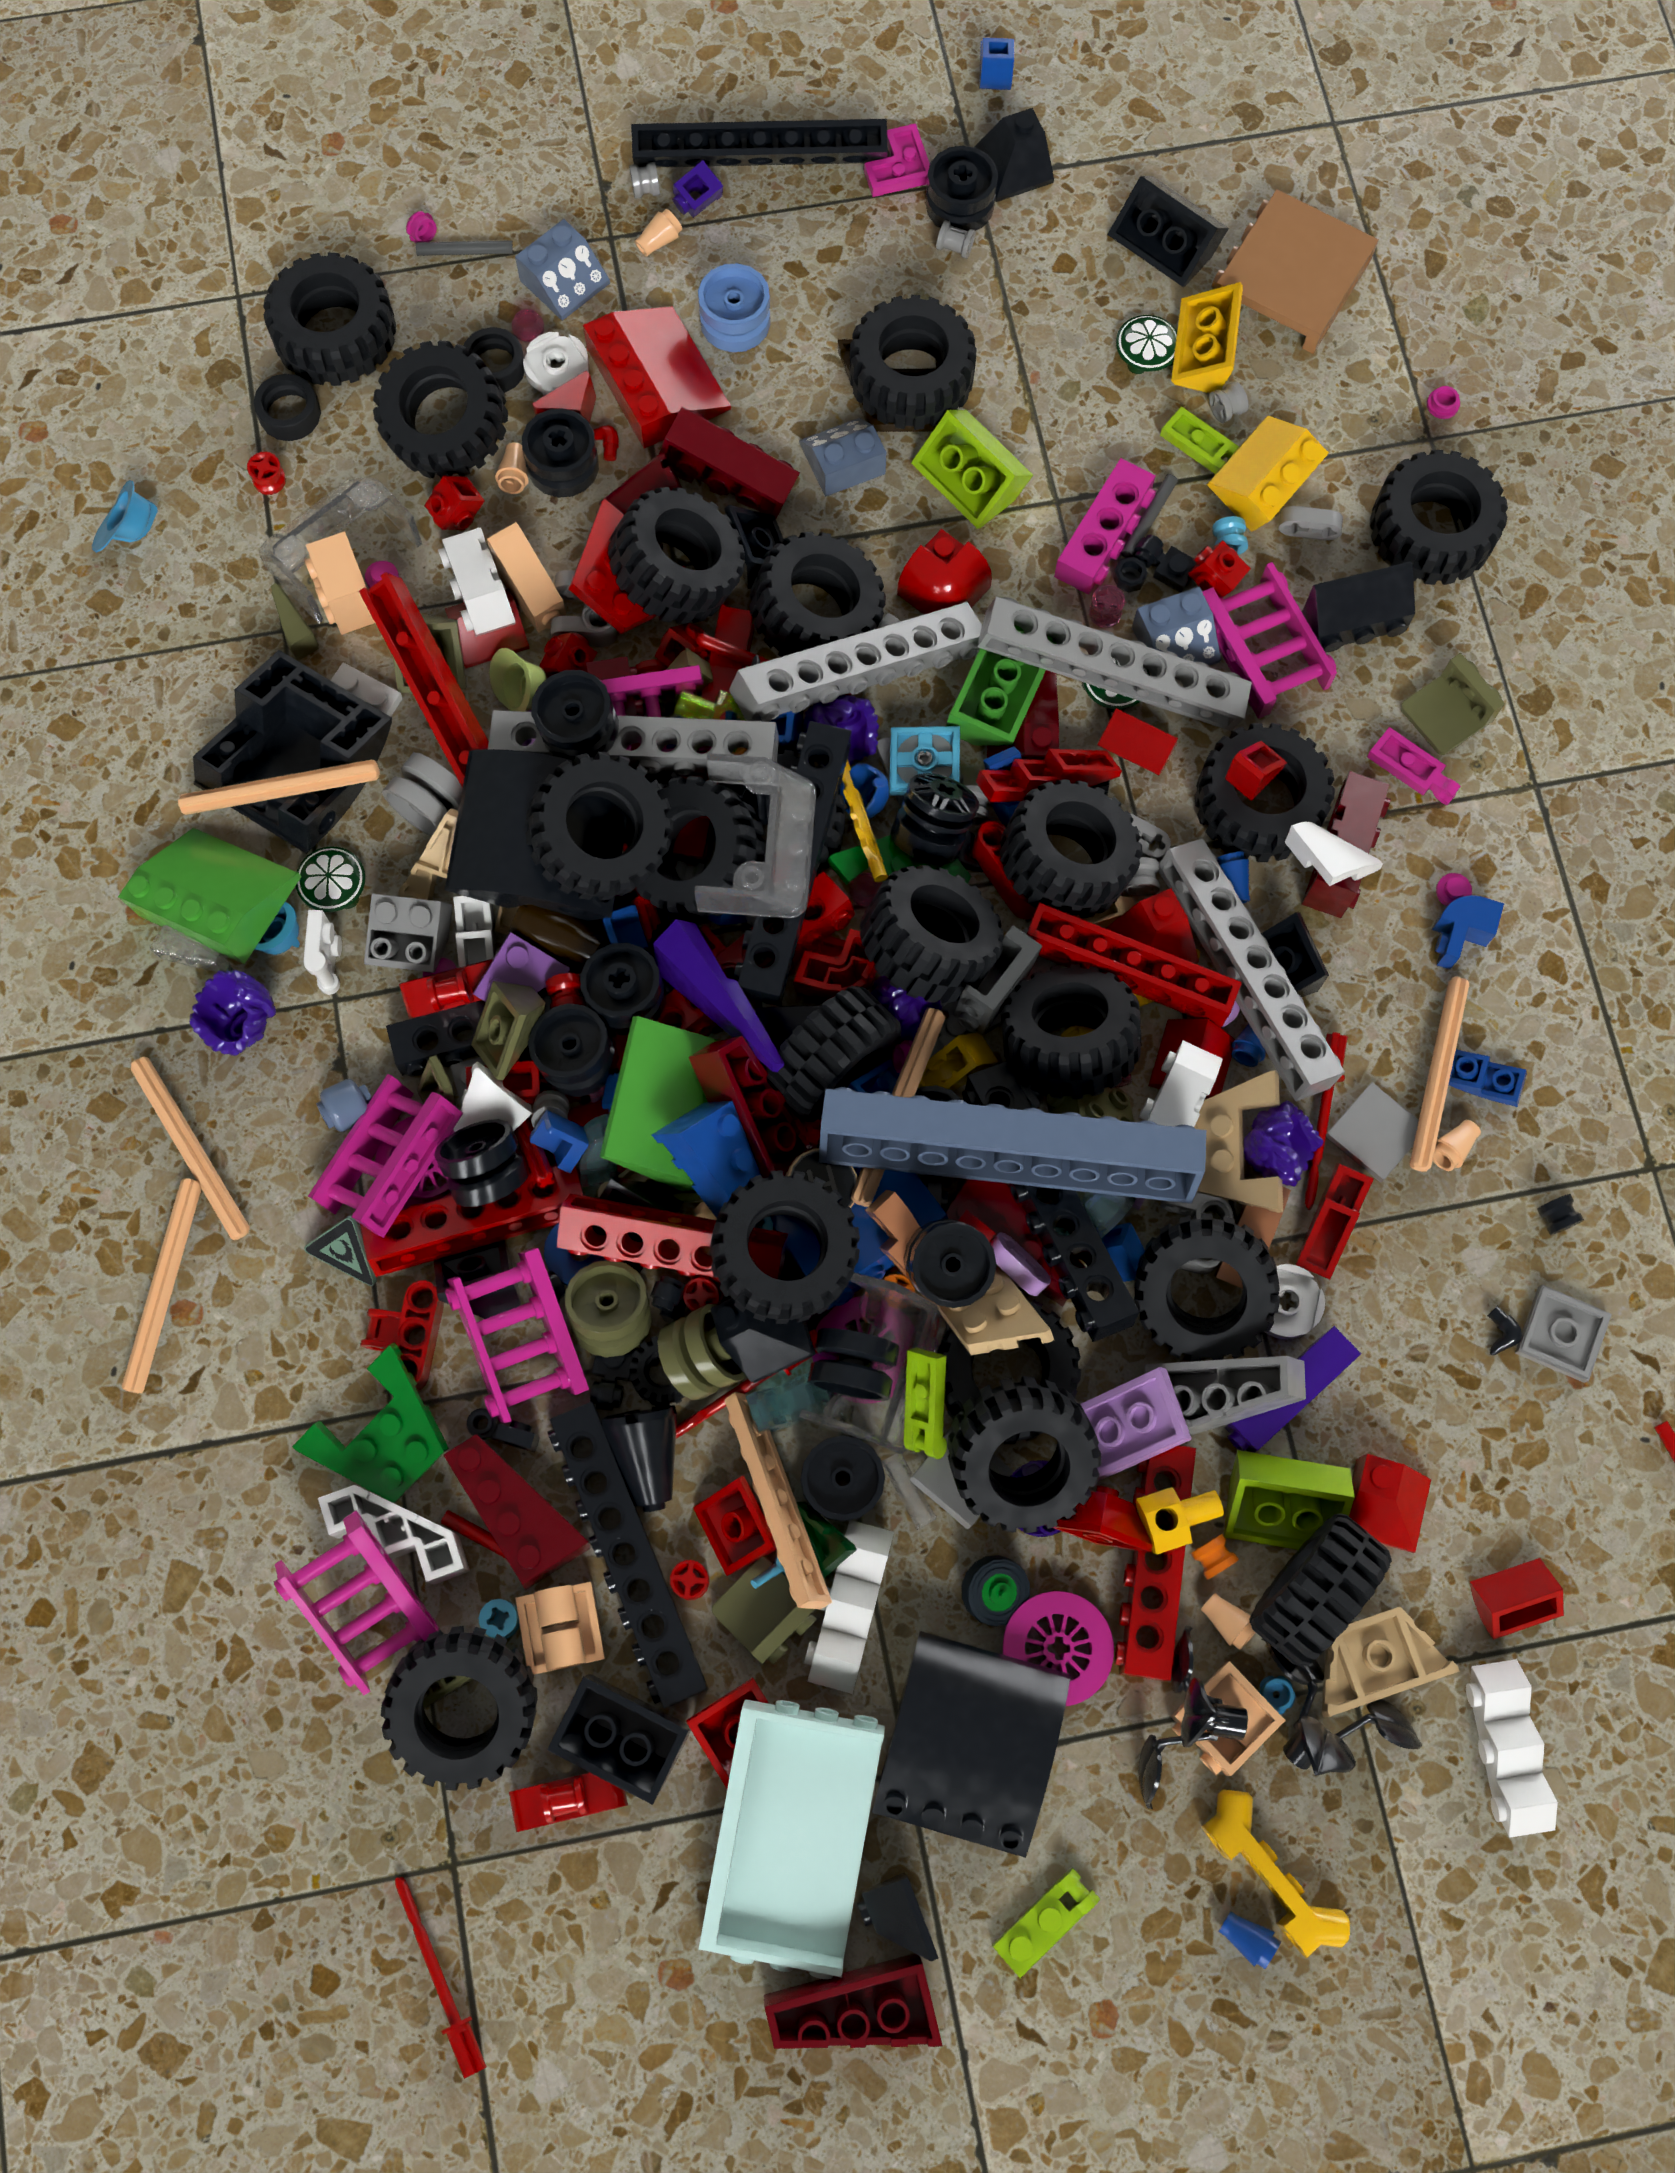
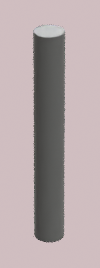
M513 241L416 242L417 256L513 254Z
M1167 474L1154 499L1145 510L1137 527L1124 545L1121 552L1123 557L1134 556V548L1140 539L1146 536L1178 482L1174 475Z

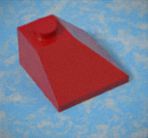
M1172 888L1139 901L1106 928L1194 964L1199 963L1188 917Z
M1368 1453L1357 1458L1352 1476L1355 1498L1349 1517L1381 1544L1415 1553L1431 1479L1405 1464Z
M1097 1486L1096 1492L1090 1491L1091 1497L1086 1504L1082 1505L1079 1503L1075 1507L1077 1510L1075 1515L1069 1519H1066L1065 1516L1058 1519V1525L1052 1527L1098 1545L1151 1552L1153 1547L1134 1504L1119 1498V1491L1103 1486Z

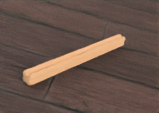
M371 759L186 793L180 796L178 806L182 814L189 815L375 781L380 775V770L377 762Z
M1459 976L1452 977L1448 982L1409 1163L1412 1169L1420 1172H1427L1432 1166L1470 985L1467 979L1460 978Z
M934 1008L925 1010L892 1092L893 1096L907 1098L915 1096L945 1021V1015L941 1010ZM862 1167L851 1194V1199L855 1204L869 1207L872 1204L885 1170Z
M145 1056L134 1060L131 1063L133 1075L193 1176L199 1181V1186L232 1240L245 1237L249 1233L250 1226L152 1062Z
M183 1178L179 1185L122 1383V1389L131 1393H143L201 1193L200 1183L197 1180Z

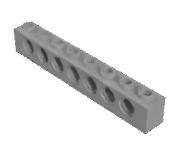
M996 596L985 612L977 645L978 648L1232 731L1245 719L1252 682L1242 679L1236 673L1221 672L1210 668L1206 663L1191 662L1179 658L1173 652L1158 651L1147 647L1143 642L1129 641L1115 636L1108 630H1096L1084 626L1078 620L1063 619L1051 615L1045 609H1033L1018 604L1016 600L1008 597L1000 598ZM1014 625L1021 627L1025 634L1017 631ZM1047 636L1052 637L1057 644L1051 643ZM1079 647L1084 648L1089 655L1084 654ZM1112 658L1118 660L1121 666L1115 664ZM1143 668L1149 670L1152 676H1149ZM1175 679H1178L1179 681H1181V683L1183 684V687L1180 686V685L1176 682ZM1207 689L1210 690L1215 697L1211 696L1208 693Z
M961 603L739 669L729 691L746 721L762 720L763 722H769L780 714L790 711L798 713L809 705L819 702L826 704L832 702L838 696L848 693L855 695L864 691L867 687L877 684L884 686L896 678L906 675L913 677L928 668H942L957 659L968 660L978 654L980 650L977 645L982 624L969 603Z
M493 710L488 749L525 751L554 756L547 750L531 712ZM617 716L619 719L618 736L612 748L607 752L611 760H616L619 755L629 758L628 766L636 769L641 765L648 771L647 775H656L659 772H674L680 776H693L695 773H703L717 778H727L730 775H745L747 778L759 780L764 779L766 776H776L779 735L776 722ZM535 739L531 745L522 746L526 740ZM633 743L641 744L636 750H626ZM667 745H676V748L670 752L661 751ZM703 746L712 747L707 753H697V750ZM740 747L748 749L741 755L732 754L735 749Z
M1203 838L1168 849L1159 863L1158 872L1169 889L1172 888L1188 917L1189 924L1217 971L1222 975L1242 982L1235 1001L1294 1100L1299 1101L1330 1089L1345 1073L1340 1060L1333 1053L1323 1037L1320 1027L1309 1014L1302 997L1297 994L1285 969L1278 963L1269 948L1266 938L1261 935L1251 918L1249 910L1244 907L1234 890L1232 882L1226 877L1218 864L1215 854L1209 849Z

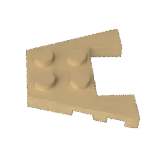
M451 808L444 815L427 843L420 859L415 863L406 882L399 889L398 896L433 900L437 876L447 878L458 817L457 810ZM499 906L495 931L508 935L511 923L520 906L509 909Z
M1276 1071L1266 1072L1204 1100L1199 1111V1118L1194 1126L1195 1129L1207 1130L1205 1173L1198 1187V1193L1236 1201L1243 1205L1265 1208L1277 1213L1283 1212V1186L1281 1178L1276 1176L1245 1180L1243 1110L1280 1106L1279 1074Z

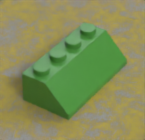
M1014 625L1017 631L1025 634L1021 627ZM1047 636L1051 643L1057 644L1052 637ZM980 648L950 712L946 726H960V739L972 745H1012L1046 670Z

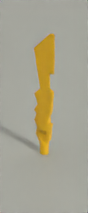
M847 759L842 778L845 785L843 794L850 806V816L874 881L882 882L887 879L888 875L860 792L854 787L849 773L851 767Z

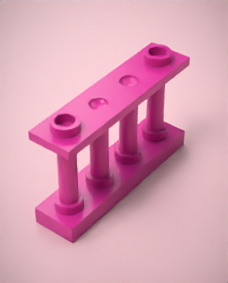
M1273 562L1266 564L1260 580L1261 584L1228 598L1218 597L1213 587L1202 591L1213 613L1221 655L1231 672L1238 674L1242 679L1252 682L1248 702L1258 719L1271 713L1278 694L1315 678L1324 691L1330 688L1337 674L1335 661L1329 654L1326 655L1291 595L1286 577L1282 572L1277 571ZM1267 595L1277 610L1242 626L1234 625L1229 616V611ZM1285 623L1293 637L1292 639L1258 654L1250 653L1245 644L1246 638ZM1299 650L1301 651L1309 665L1308 667L1276 681H1266L1260 670L1262 666Z
M699 665L600 680L606 686L617 716H626L624 703L627 702V697L640 695L641 699H645L647 717H661L659 697L662 696L661 691L675 689L676 694L680 695L683 718L697 719L693 692L696 691V686L703 685L702 672ZM629 745L626 750L631 751V746ZM665 746L661 751L670 752L675 748L666 749ZM703 746L697 750V753H707L712 747Z
M389 1074L386 1075L368 1103L365 1113L358 1118L308 1195L312 1200L335 1215L342 1204L356 1209L351 1217L374 1234L383 1238L434 1160L437 1146L450 1135L463 1114L442 1095L431 1092L424 1104L412 1100L411 1097L414 1093ZM402 1111L415 1116V1119L404 1135L391 1130ZM381 1142L396 1147L385 1165L371 1160ZM362 1173L376 1178L364 1197L351 1191Z
M530 1248L519 1252L520 1262L516 1263L515 1268L463 1287L460 1277L447 1279L450 1288L445 1290L448 1303L452 1311L457 1309L459 1311L489 1394L484 1396L486 1408L491 1418L497 1416L498 1421L502 1423L512 1421L507 1409L508 1407L560 1387L562 1390L566 1388L567 1392L573 1395L589 1390L539 1248ZM520 1281L523 1284L529 1283L533 1297L529 1298L528 1303L476 1322L469 1304L470 1300ZM534 1316L536 1319H542L546 1332L541 1334L542 1338L489 1358L482 1336ZM548 1352L549 1355L554 1353L558 1367L554 1369V1373L507 1392H501L494 1372Z
M356 1510L343 1519L347 1534L342 1536L343 1541L292 1574L282 1560L275 1563L278 1579L274 1581V1585L286 1602L290 1599L294 1601L341 1666L338 1667V1671L349 1687L356 1685L364 1696L370 1692L365 1672L413 1640L418 1642L423 1639L425 1642L429 1634L440 1630V1628ZM361 1553L367 1561L364 1565L365 1570L313 1603L302 1586L349 1555L353 1554L356 1556ZM382 1582L388 1591L384 1594L385 1599L337 1631L332 1629L324 1618L325 1614L370 1584L374 1583L377 1585ZM403 1611L408 1618V1621L405 1622L406 1627L355 1660L344 1644L392 1612L398 1614Z

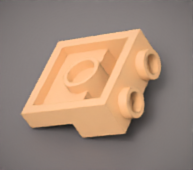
M1227 1661L1204 1684L1207 1695L1222 1699V1704L1246 1708L1248 1725L1243 1740L1218 1737L1217 1742L1204 1740L1196 1741L1195 1744L1204 1752L1199 1757L1200 1760L1213 1774L1217 1775L1222 1771L1225 1776H1232L1286 1720L1230 1661ZM1184 1703L1170 1716L1176 1722L1172 1729L1177 1736H1181V1725L1185 1712Z

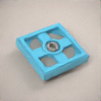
M960 726L891 727L890 796L904 795L907 792L910 779L916 774H939L960 783Z

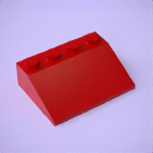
M673 306L611 312L583 325L587 350L644 449L664 440L681 407L699 412L706 420L731 410L729 401Z

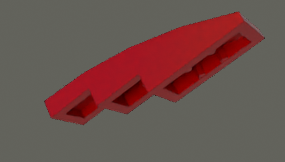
M1049 749L1044 760L1014 759L1010 771L980 770L976 783L989 802L1022 801L1029 791L1037 789L1039 785L1046 782L1055 784L1056 780H1070V783L1074 784L1076 781L1088 783L1087 786L1091 787L1120 777L1122 770L1107 750Z

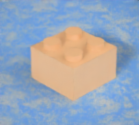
M345 531L306 544L310 558L304 561L316 587V593L329 624L336 623L341 635L374 624L375 621L359 593V590L367 587Z

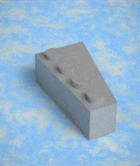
M1289 1356L1145 1364V1374L1158 1367L1167 1369L1190 1436L1306 1399L1304 1361Z

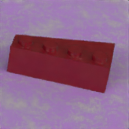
M477 1434L443 1454L525 1591L591 1549L589 1541Z
M916 1953L844 1972L842 1977L833 1976L832 1979H819L764 1994V2008L774 2049L828 2048V2046L866 2048V2045H891V2047L928 2045V2047H943L924 1966L920 1955Z

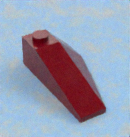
M1048 670L1045 671L1013 744L987 745V758L1015 746L1021 753L1022 759L1044 760L1049 749H1059L1056 673Z

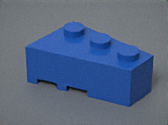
M733 1101L704 1102L652 1134L657 1143H663L674 1158L671 1161L678 1169H683L694 1182L692 1184L693 1189L716 1218L724 1202H728L733 1191L739 1186L745 1187L748 1185L749 1179L761 1175Z

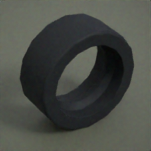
M497 327L482 328L472 333L464 342L463 346L467 347L471 354L476 353L478 356L493 349L504 350L512 355L513 360L507 368L492 373L504 393L515 388L523 379L525 371L522 345L517 337L508 330Z
M279 374L265 380L256 390L253 400L255 413L266 433L275 439L283 441L302 439L312 433L318 425L321 415L319 402L313 387L304 378L294 374ZM294 395L306 400V407L294 418L280 420L274 419L269 415V408L274 401L281 397Z

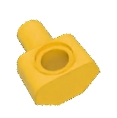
M1171 1487L1136 1499V1507L1140 1519L1153 1544L1152 1551L1156 1555L1193 1543L1190 1532L1191 1526L1224 1515L1221 1500L1215 1490L1180 1501L1175 1490ZM1163 1510L1171 1514L1174 1524L1170 1531L1162 1530L1157 1526L1155 1517L1158 1511Z

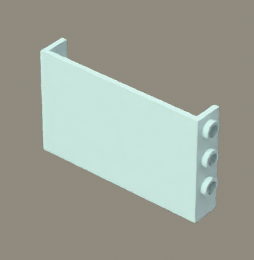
M745 1699L741 1710L698 1950L729 1955L733 1961L742 1964H752L754 1960L770 1963L771 1968L783 1972H790L793 1968L809 1971L811 1976L819 1979H832L833 1976L842 1977L844 1954L885 1726L879 1725L877 1719L865 1715H855L854 1720L838 1717L839 1713L828 1708H815V1712L800 1710V1705L791 1701L778 1700L776 1705Z

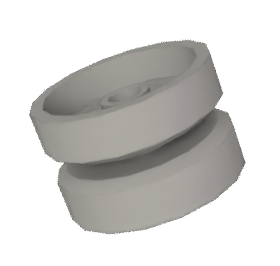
M413 752L401 767L404 778L394 776L381 793L388 804L401 817L423 833L432 837L442 818L451 808L459 811L463 788L458 779L442 765L421 753Z

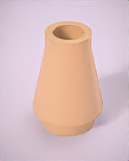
M665 209L662 213L658 211L642 234L634 242L640 252L647 257L657 249L679 238L678 233L683 229L670 210Z
M515 442L506 445L505 453L495 475L498 487L508 494H518L528 484L527 467L522 445Z
M1464 1120L1459 1126L1437 1139L1433 1162L1446 1171L1460 1168L1474 1142L1481 1135L1478 1125L1471 1120Z
M1216 1593L1201 1608V1611L1207 1615L1229 1646L1233 1644L1241 1650L1256 1633L1252 1629L1249 1620L1250 1614L1222 1599Z

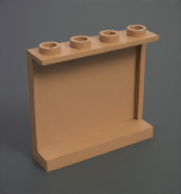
M1276 189L1269 201L1263 200L1256 214L1257 221L1255 224L1250 222L1247 225L1241 238L1243 243L1240 247L1236 245L1233 247L1226 262L1227 268L1225 271L1222 269L1218 271L1211 287L1217 289L1241 282L1243 285L1241 304L1305 335L1306 339L1302 349L1314 354L1372 260L1379 239Z

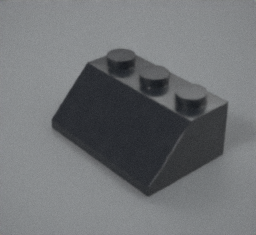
M1140 176L1107 235L1173 281L1185 287L1212 258L1229 228L1155 177Z
M1411 561L1313 585L1302 613L1325 652H1333L1343 645L1356 643L1357 645L1365 644L1376 637L1384 635L1395 637L1407 630L1415 615L1414 576Z
M592 1674L583 1676L547 1750L653 1805L671 1773L691 1729L687 1723Z

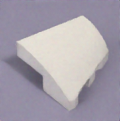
M1301 822L1291 825L1285 840V844L1304 868L1313 865L1329 886L1348 877H1352L1356 881L1380 870L1383 865L1379 859L1312 822Z
M476 1062L471 1069L472 1078L469 1087L464 1090L462 1096L463 1105L460 1111L463 1114L453 1130L456 1132L474 1123L500 1119L508 1121L514 1131L532 1114L531 1105L503 1086L502 1080H496L488 1068Z

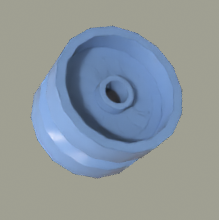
M738 263L724 264L711 270L702 279L698 289L701 331L705 338L716 348L728 352H743L758 346L767 336L771 325L769 287L764 277L752 267Z

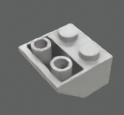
M372 894L364 964L435 973L449 940L452 904L441 901Z

